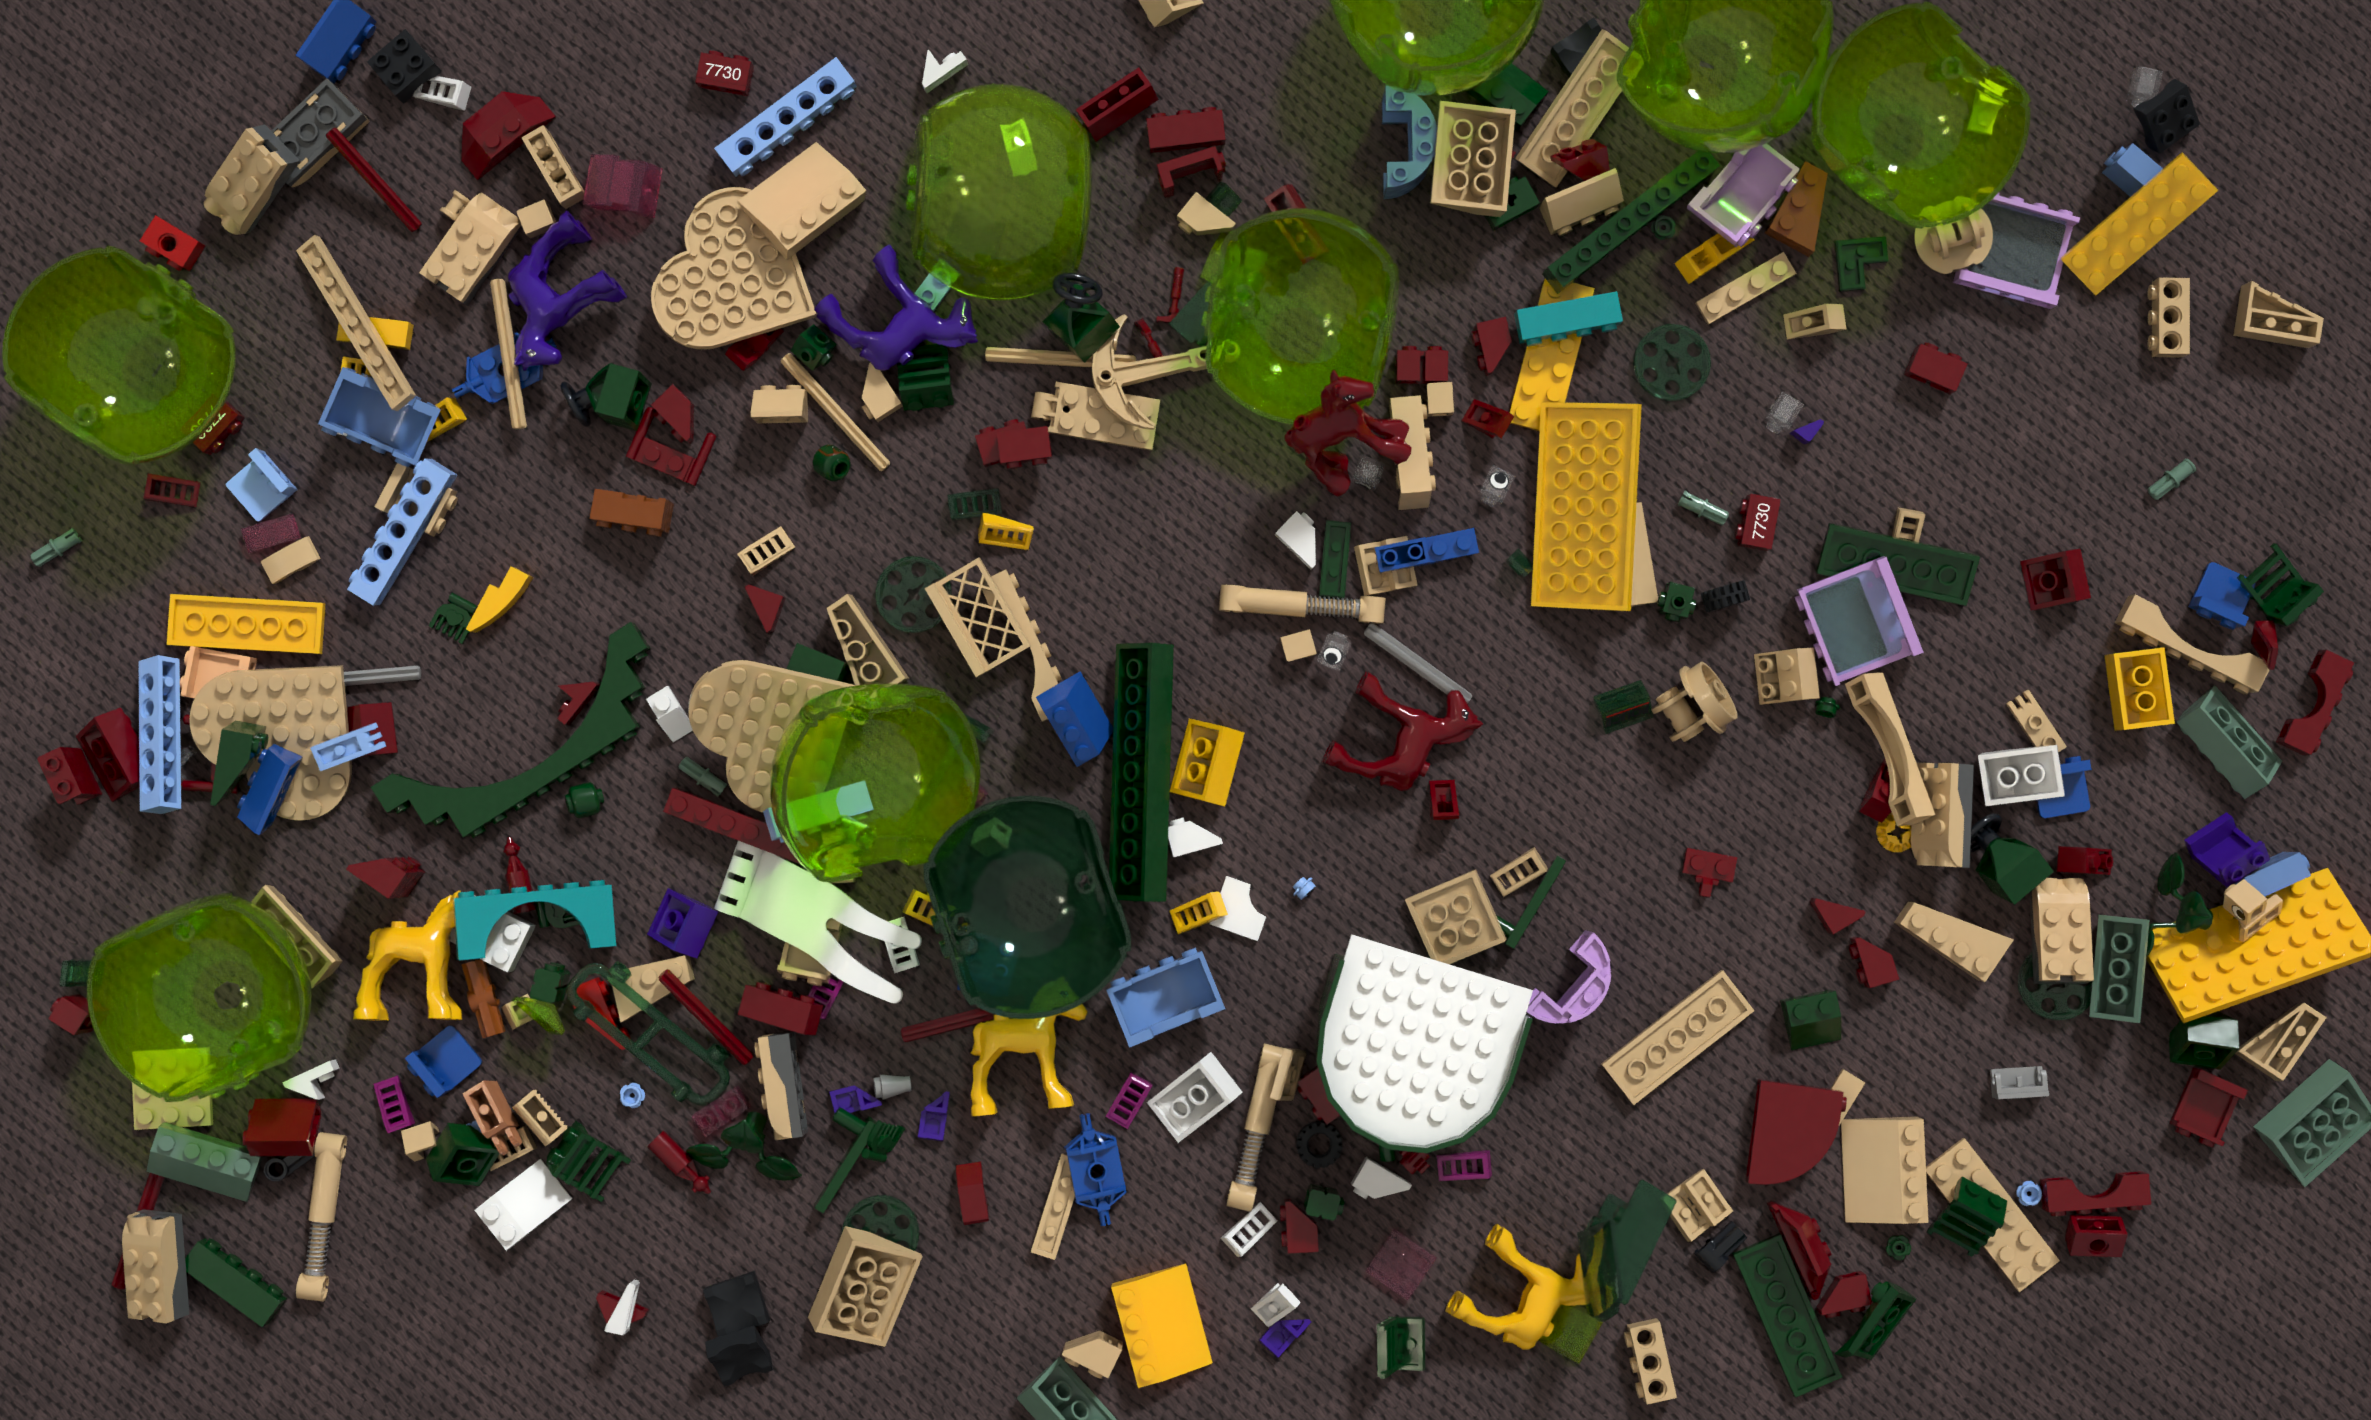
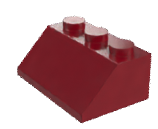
M121 707L94 717L76 735V738L109 798L114 802L140 787L139 737L131 726L130 718L123 712Z
M410 856L408 858H384L351 864L346 868L347 871L388 899L408 897L425 873L420 869L422 864Z

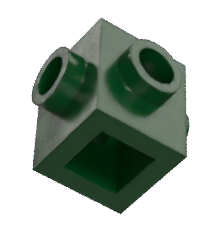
M813 324L799 335L790 351L813 371L820 365L826 366L834 356L832 351L837 344Z
M1674 582L1667 583L1665 591H1661L1658 597L1657 606L1660 607L1659 613L1664 614L1666 620L1680 622V619L1688 618L1689 614H1693L1696 600H1693L1695 588ZM1675 599L1679 602L1678 607L1674 604Z

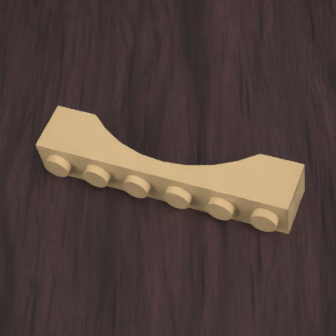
M1004 570L991 576L1031 645L1030 649L1035 666V682L1031 699L1041 721L1044 722L1048 718L1036 696L1059 684L1058 681L1062 680L1057 667H1051L1047 658L1051 657L1050 651L1046 643L1040 644L1037 635L1041 633L1035 619L1029 620L1026 612L1030 608L1025 597L1019 598L1016 588L1020 586L1014 573L1009 575L1008 571ZM985 580L984 585L989 586L987 581ZM982 588L988 605L993 606L995 595L991 590ZM997 602L996 607L1002 609L999 602Z
M2136 594L2127 597L2115 621L2116 624L2121 626L2119 630L2130 636L2137 634L2143 637V643L2151 647H2164L2166 655L2178 660L2182 657L2189 661L2188 666L2198 671L2205 669L2212 673L2211 678L2225 683L2227 680L2234 684L2233 689L2246 695L2249 692H2259L2269 672L2263 660L2251 653L2222 656L2194 648L2182 640L2170 628L2157 605Z
M1862 674L1845 683L1853 707L1870 726L1884 753L1890 778L1888 803L1896 825H1915L1935 816L1884 674Z

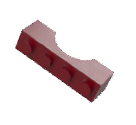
M2329 650L2317 652L2308 671V675L2313 679L2317 687L2318 697L2316 705L2303 718L2286 719L2276 743L2301 755H2312V753L2318 750L2321 744V739L2319 738L2322 731L2329 726L2332 720L2330 714L2342 699V688L2344 684L2350 681L2353 675V670L2351 669L2354 662Z
M2142 1171L2116 1173L2111 1186L2103 1193L2093 1196L2082 1194L2076 1188L2072 1179L2067 1177L2040 1179L2042 1210L2050 1212L2051 1216H2065L2066 1211L2075 1210L2076 1214H2091L2092 1209H2101L2102 1212L2118 1211L2117 1207H2127V1210H2142L2143 1205H2151L2149 1174Z

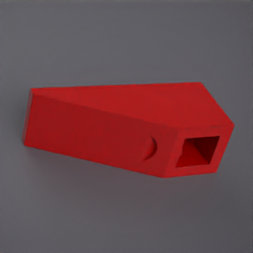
M597 977L567 990L578 1016L621 1050L630 1047L629 1044H625L631 1041L627 1029L623 1027L618 1030L614 1020L619 1018L617 1006L615 1004L607 1006L606 1004L609 1001L607 995L610 994V990L605 980L601 981Z

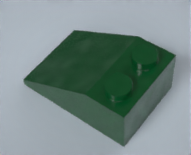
M235 720L221 730L210 805L216 806L227 798L261 754L262 750L266 749L268 744V734H265L266 726Z

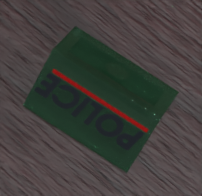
M1641 680L1593 696L1595 706L1602 718L1605 734L1653 718L1650 696Z

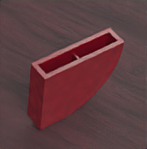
M1758 1079L1745 1181L1750 1184H1777L1792 1180L1813 1168L1825 1156L1836 1137L1841 1112L1846 1110L1847 1098L1843 1097L1844 1092L1828 1088Z

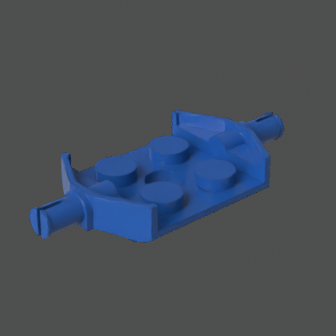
M517 332L514 333V334H515V336H514V344H515V345H516L517 340H518V337H519V335H520V334L517 333ZM552 338L546 341L549 345L557 348ZM499 344L472 358L467 357L466 381L452 389L457 399L468 392H475L491 404L507 397L505 378L499 371L502 365ZM522 364L518 365L521 390L542 379L543 365L529 366L526 371H523Z
M1086 1113L1085 1116L1081 1114L1079 1115L1082 1126L1081 1133L1064 1146L1067 1152L1076 1198L1074 1201L1079 1205L1097 1209L1100 1225L1106 1226V1224H1111L1108 1211L1110 1206L1126 1193L1115 1136L1096 1131L1092 1128L1090 1113ZM1096 1164L1102 1165L1104 1169L1103 1174L1098 1178H1093L1090 1174L1091 1168Z

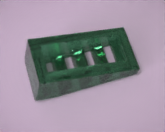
M999 488L947 495L952 521L982 517V513L1002 514ZM988 495H992L994 509L989 510ZM982 496L983 511L978 509L977 497ZM968 498L972 499L973 512L968 511ZM956 500H961L963 513H958Z
M82 958L63 960L59 985L62 987L96 985L99 961Z

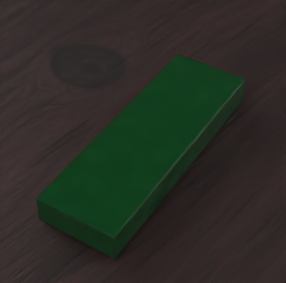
M1326 520L1319 596L1345 598L1351 531L1350 522Z

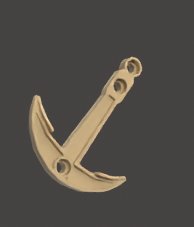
M1123 314L1115 319L1120 328L1093 354L1092 379L1098 396L1110 412L1132 426L1154 430L1156 424L1149 420L1131 399L1127 401L1122 387L1189 370L1195 372L1218 367L1221 363L1232 364L1238 358L1239 348L1235 343L1227 341L1220 346L1213 344L1189 349L1186 353L1116 364L1114 351H1116L1120 332L1128 318ZM1232 348L1234 352L1228 354L1224 349ZM1207 353L1209 357L1203 359L1200 357V354ZM1108 374L1110 375V378L1108 380L1102 379L1101 375Z

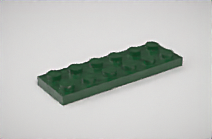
M1828 524L1816 569L1817 574L1833 576L1885 556L1900 592L1967 606L1980 560L1979 555L1837 524ZM1858 577L1848 579L1849 581L1860 583Z
M1778 1233L1732 1253L1793 1396L1796 1398L1842 1378L1781 1234Z

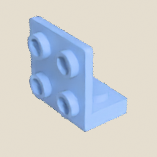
M255 448L248 454L252 461L226 483V487L256 521L261 522L298 489L264 451Z

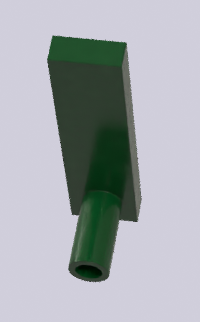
M1558 855L1517 925L1514 926L1497 916L1504 935L1508 939L1505 944L1512 949L1516 948L1566 863V860Z
M841 1107L834 1114L832 1121L857 1136L814 1203V1208L821 1213L825 1212L866 1146L869 1135L877 1123L868 1116L864 1122Z

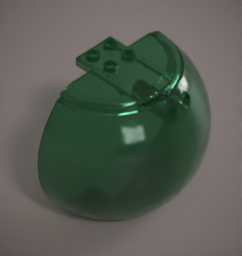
M1014 796L989 802L977 807L957 820L940 837L927 858L928 862L923 864L924 884L934 916L930 918L936 934H941L942 941H939L943 957L945 960L949 959L960 991L971 1006L976 1004L977 1008L989 1013L1018 1019L1049 1017L1066 1012L1081 1005L1101 991L1122 966L1127 957L1126 952L1131 951V933L1121 903L1116 898L1102 855L1104 851L1095 823L1084 809L1079 811L1078 807L1065 801L1042 796ZM1085 875L1086 880L1082 883H1079L1080 881H1082L1081 876ZM959 917L964 918V921L961 924H957Z

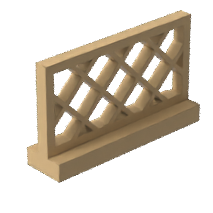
M980 557L925 588L975 677L985 674L1031 646ZM976 565L982 573L980 584L966 580L969 569ZM964 573L962 579L956 578L957 576ZM951 580L961 582L958 597L949 595L944 584ZM985 580L987 581L989 586L984 585ZM965 584L979 587L975 601L962 598ZM982 588L991 590L995 595L993 606L979 603ZM952 599L957 600L956 606L953 603ZM961 601L974 604L971 619L960 615L958 610ZM997 602H999L1002 609L996 607ZM978 606L992 609L988 624L974 620ZM995 610L1006 614L1008 620L1005 628L992 625ZM964 621L970 622L969 627H967ZM973 623L987 627L984 641L974 639L972 636ZM1010 623L1015 631L1009 629ZM991 628L1004 631L1001 646L987 642ZM1008 633L1018 635L1023 645L1016 649L1004 647ZM977 643L982 644L981 650H980V648H979V646H978ZM986 645L1000 649L997 660L990 664L984 657ZM1003 650L1009 651V653L1002 656Z

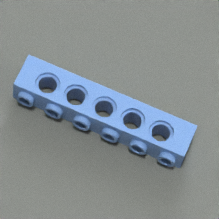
M835 57L714 149L735 177L739 174L745 176L754 168L753 164L759 159L765 161L774 153L773 149L779 144L784 146L791 142L794 138L793 134L799 129L804 131L814 124L813 119L819 114L824 116L831 112L835 107L833 104L839 99L844 101L851 97L855 92L854 88L857 87L856 83L837 57ZM825 85H834L832 93H822V88ZM805 100H813L814 105L812 108L807 110L801 108ZM787 114L793 115L792 123L788 125L781 123L783 116ZM773 130V136L770 139H761L763 131ZM752 145L753 151L749 155H742L741 149L743 146Z
M424 458L423 461L421 460L417 463L413 470L415 474L410 483L407 482L400 492L402 496L400 501L389 510L387 523L376 532L374 545L372 548L369 547L363 554L361 560L364 562L359 570L356 569L349 578L351 584L347 590L373 606L380 605L426 530L448 487L452 486L457 477L456 473L433 459ZM425 480L431 485L428 494L422 491V483ZM412 502L418 507V511L414 516L409 512V505ZM399 524H402L405 529V533L401 538L396 533V528ZM386 546H389L392 550V556L389 559H386L383 554ZM374 567L379 571V578L376 581L370 575Z
M157 655L139 661L140 812L164 814L181 809L180 659Z

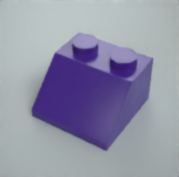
M668 888L647 935L673 951L698 958L708 933L715 922L718 911Z

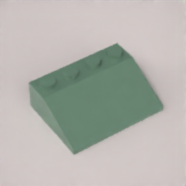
M2329 1059L2253 1127L2278 1159L2301 1185L2306 1187L2371 1129V1104L2350 1072Z

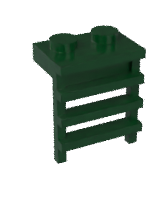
M939 344L917 346L911 351L914 355L913 357L943 354V356L914 359L905 365H902L900 362L897 363L899 392L904 411H918L924 408H942L954 405L947 346ZM944 366L943 369L904 373L907 370Z
M2273 543L2270 547L2274 553L2247 578L2240 574L2237 579L2240 581L2241 587L2249 593L2250 599L2256 602L2257 608L2263 611L2268 620L2288 626L2296 622L2299 615L2306 608L2314 605L2324 591L2319 584L2304 581L2279 546ZM2281 560L2282 564L2254 589L2252 585ZM2289 571L2290 575L2262 600L2260 597Z
M575 1121L571 1127H567L563 1132L559 1145L549 1152L546 1164L552 1176L562 1179L566 1184L572 1185L580 1192L583 1191L591 1198L602 1202L604 1197L599 1192L621 1161L629 1164L631 1159L589 1135L585 1127ZM596 1146L601 1148V1151L580 1181L574 1180V1177ZM608 1154L613 1155V1159L591 1189L588 1188L586 1185Z
M1962 1176L1957 1181L1954 1200L1929 1226L1927 1233L1931 1235L1935 1232L1967 1249V1255L1971 1257L1974 1254L1977 1255L1982 1245L1985 1246L1988 1239L1995 1235L1996 1230L2003 1227L2007 1200Z
M1388 1317L1385 1321H1381V1324H1377V1377L1385 1379L1397 1370H1425V1318Z

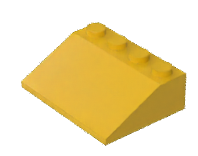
M1186 1263L1112 1283L1111 1288L1138 1388L1163 1382L1213 1363Z

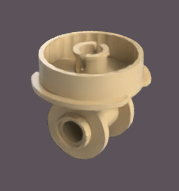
M1959 199L1954 204L1943 205L1935 210L1930 208L1922 214L1915 229V247L1921 260L1932 270L1941 274L1957 272L1973 264L1977 265L1986 258L1993 241L1992 225L1986 213L1978 205L1965 199Z
M1700 662L1692 668L1682 667L1680 669V677L1684 688L1678 690L1675 686L1656 698L1658 704L1651 709L1652 712L1656 714L1663 711L1666 717L1670 718L1671 724L1676 731L1669 737L1672 742L1680 738L1683 742L1693 738L1704 730L1702 724L1706 722L1717 733H1724L1726 725L1737 719L1735 705L1725 686L1715 672L1704 662ZM1688 694L1690 698L1694 697L1704 714L1697 718L1684 696Z

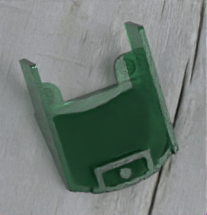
M1644 1180L1638 1182L1628 1203L1612 1194H1608L1597 1216H1593L1587 1229L1577 1233L1586 1311L1589 1316L1599 1322L1611 1319L1619 1312L1620 1303L1626 1305L1629 1302L1677 1202L1675 1198Z

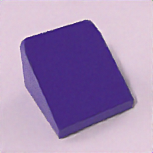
M1821 419L1793 430L1789 434L1801 443L1807 444L1822 427L1824 421Z

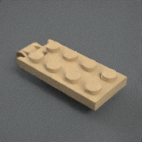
M1055 382V395L1035 392L1031 418L1038 420L1043 418L1044 421H1050L1049 433L1139 449H1153L1156 426L1154 430L1143 429L1122 421L1106 408L1095 388ZM1125 394L1127 401L1131 399L1149 420L1157 424L1160 406L1159 399ZM1063 407H1068L1069 412L1065 413Z

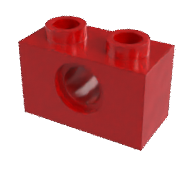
M156 215L140 239V242L147 245L145 251L157 258L160 255L165 256L169 259L167 264L178 271H181L182 268L190 271L206 246ZM175 240L176 247L172 251H168V244Z

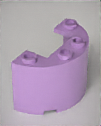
M1751 132L1735 150L1727 166L1707 188L1703 187L1688 204L1687 209L1735 247H1742L1750 237L1753 239L1762 228L1760 223L1763 219L1769 220L1777 211L1776 203L1785 191L1790 192L1797 184L1798 179L1795 177L1800 169Z
M1585 930L1569 948L1588 967L1556 1003L1543 991H1538L1534 988L1526 1013L1549 1023H1571L1588 1016L1601 1004L1609 989L1611 968L1608 952L1594 932Z

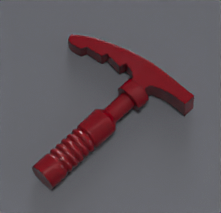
M1174 268L1173 286L1171 289L1172 304L1169 308L1171 315L1157 316L1156 322L1183 323L1198 319L1204 315V312H1198L1190 316L1183 315V317L1177 315L1179 314V309L1177 308L1178 300L1181 299L1183 268Z
M1141 318L1134 322L1141 330V335L1145 336L1148 342L1147 346L1153 358L1163 357L1164 355H1162L1163 353L1157 342L1153 340L1151 336L1152 331L1144 319Z

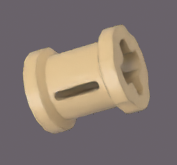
M454 190V196L446 207H442L440 211L453 221H456L470 200Z

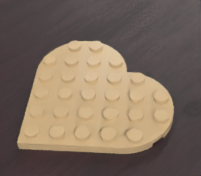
M742 187L723 188L702 198L695 205L685 225L684 239L687 251L679 253L668 260L661 268L655 282H653L651 303L656 321L665 334L683 346L693 349H714L817 317L796 253L786 260L737 203L751 189Z
M729 661L722 663V666L710 672L707 671L697 681L689 698V721L694 734L705 747L726 757V776L729 786L736 797L748 807L763 812L767 808L822 792L828 780L855 693V685L753 661Z
M343 665L231 671L215 677L198 692L190 711L191 734L198 749L213 764L216 765L221 730L235 720L266 726L265 734H268L266 749L276 744L303 757L277 816L290 820L314 819L328 813L345 796L352 777L351 760L320 771L310 749L314 745L349 732ZM258 758L246 772L248 781L254 771L258 772L261 765L258 763Z

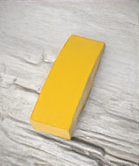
M1716 234L1699 247L1684 255L1674 264L1687 283L1690 284L1753 242L1754 238L1750 237L1742 247H1735L1720 234Z
M369 317L386 347L410 350L413 324L406 321ZM339 323L336 341L351 343Z
M511 566L499 588L489 584L466 630L476 633L503 616L522 596L534 577Z

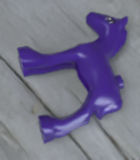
M568 211L560 215L559 221L553 223L544 236L532 245L531 254L524 255L522 261L513 267L508 274V282H510L512 292L508 295L517 307L522 305L527 315L526 323L515 345L516 357L514 365L522 364L523 371H526L529 366L555 365L562 361L561 352L546 343L545 339L550 332L566 325L583 308L597 301L619 303L627 298L619 283L614 278H610L604 270L583 280L561 296L546 283L550 262L558 251L569 244L585 243L592 240L583 224L579 220H575Z
M891 245L881 249L875 255L873 262L876 264V271L881 275L885 285L900 301L903 309L894 315L883 332L861 331L851 326L842 317L839 302L833 294L824 297L814 309L818 313L817 318L826 324L831 332L843 338L853 349L862 348L859 356L869 360L875 369L880 371L888 370L899 362L902 365L907 364L914 356L911 351L925 340L954 348L964 346L966 343L978 342L969 299L963 297L957 299L948 318L943 319L937 316L927 302L910 290L900 278L897 254Z

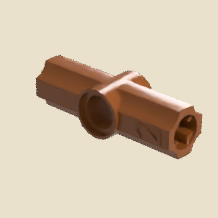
M479 959L462 964L469 989L467 992L468 1002L471 1010L476 1014L482 1038L505 1032L498 1007L500 1000L496 999L494 992L496 987L491 983L486 962Z

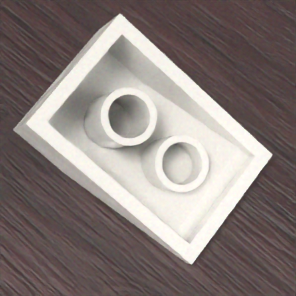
M2057 745L2001 750L1978 755L1986 806L2065 796Z
M507 911L490 931L486 943L485 958L480 959L503 971H514L536 925ZM455 927L452 928L449 940L456 944Z
M1210 1052L1150 1099L1147 1104L1179 1143L1230 1104L1242 1091L1212 1052Z
M540 1159L474 1211L507 1251L573 1198L558 1179L552 1176L547 1165Z

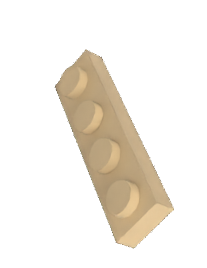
M1782 252L1702 298L1695 304L1709 325L1797 273L1785 253Z
M1061 1154L1031 1249V1253L1053 1260L1056 1259L1075 1198L1067 1154Z

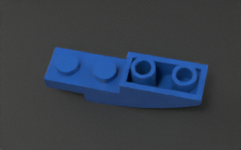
M1470 528L1375 547L1379 572L1382 573L1479 553L1475 530Z

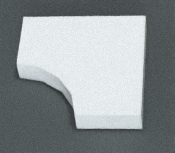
M1226 876L1220 894L1228 915L1210 922V925L1258 941L1266 917L1257 912L1251 904L1249 896L1251 884Z

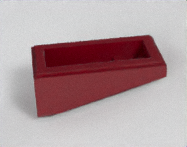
M148 473L144 500L197 508L201 482ZM156 481L161 482L159 496L154 495ZM166 483H171L169 497H164ZM177 484L182 485L179 499L175 498ZM187 486L194 487L193 498L191 492L190 501L185 500Z
M2272 620L2255 621L2251 644L2267 668L2274 670L2278 654L2275 623Z

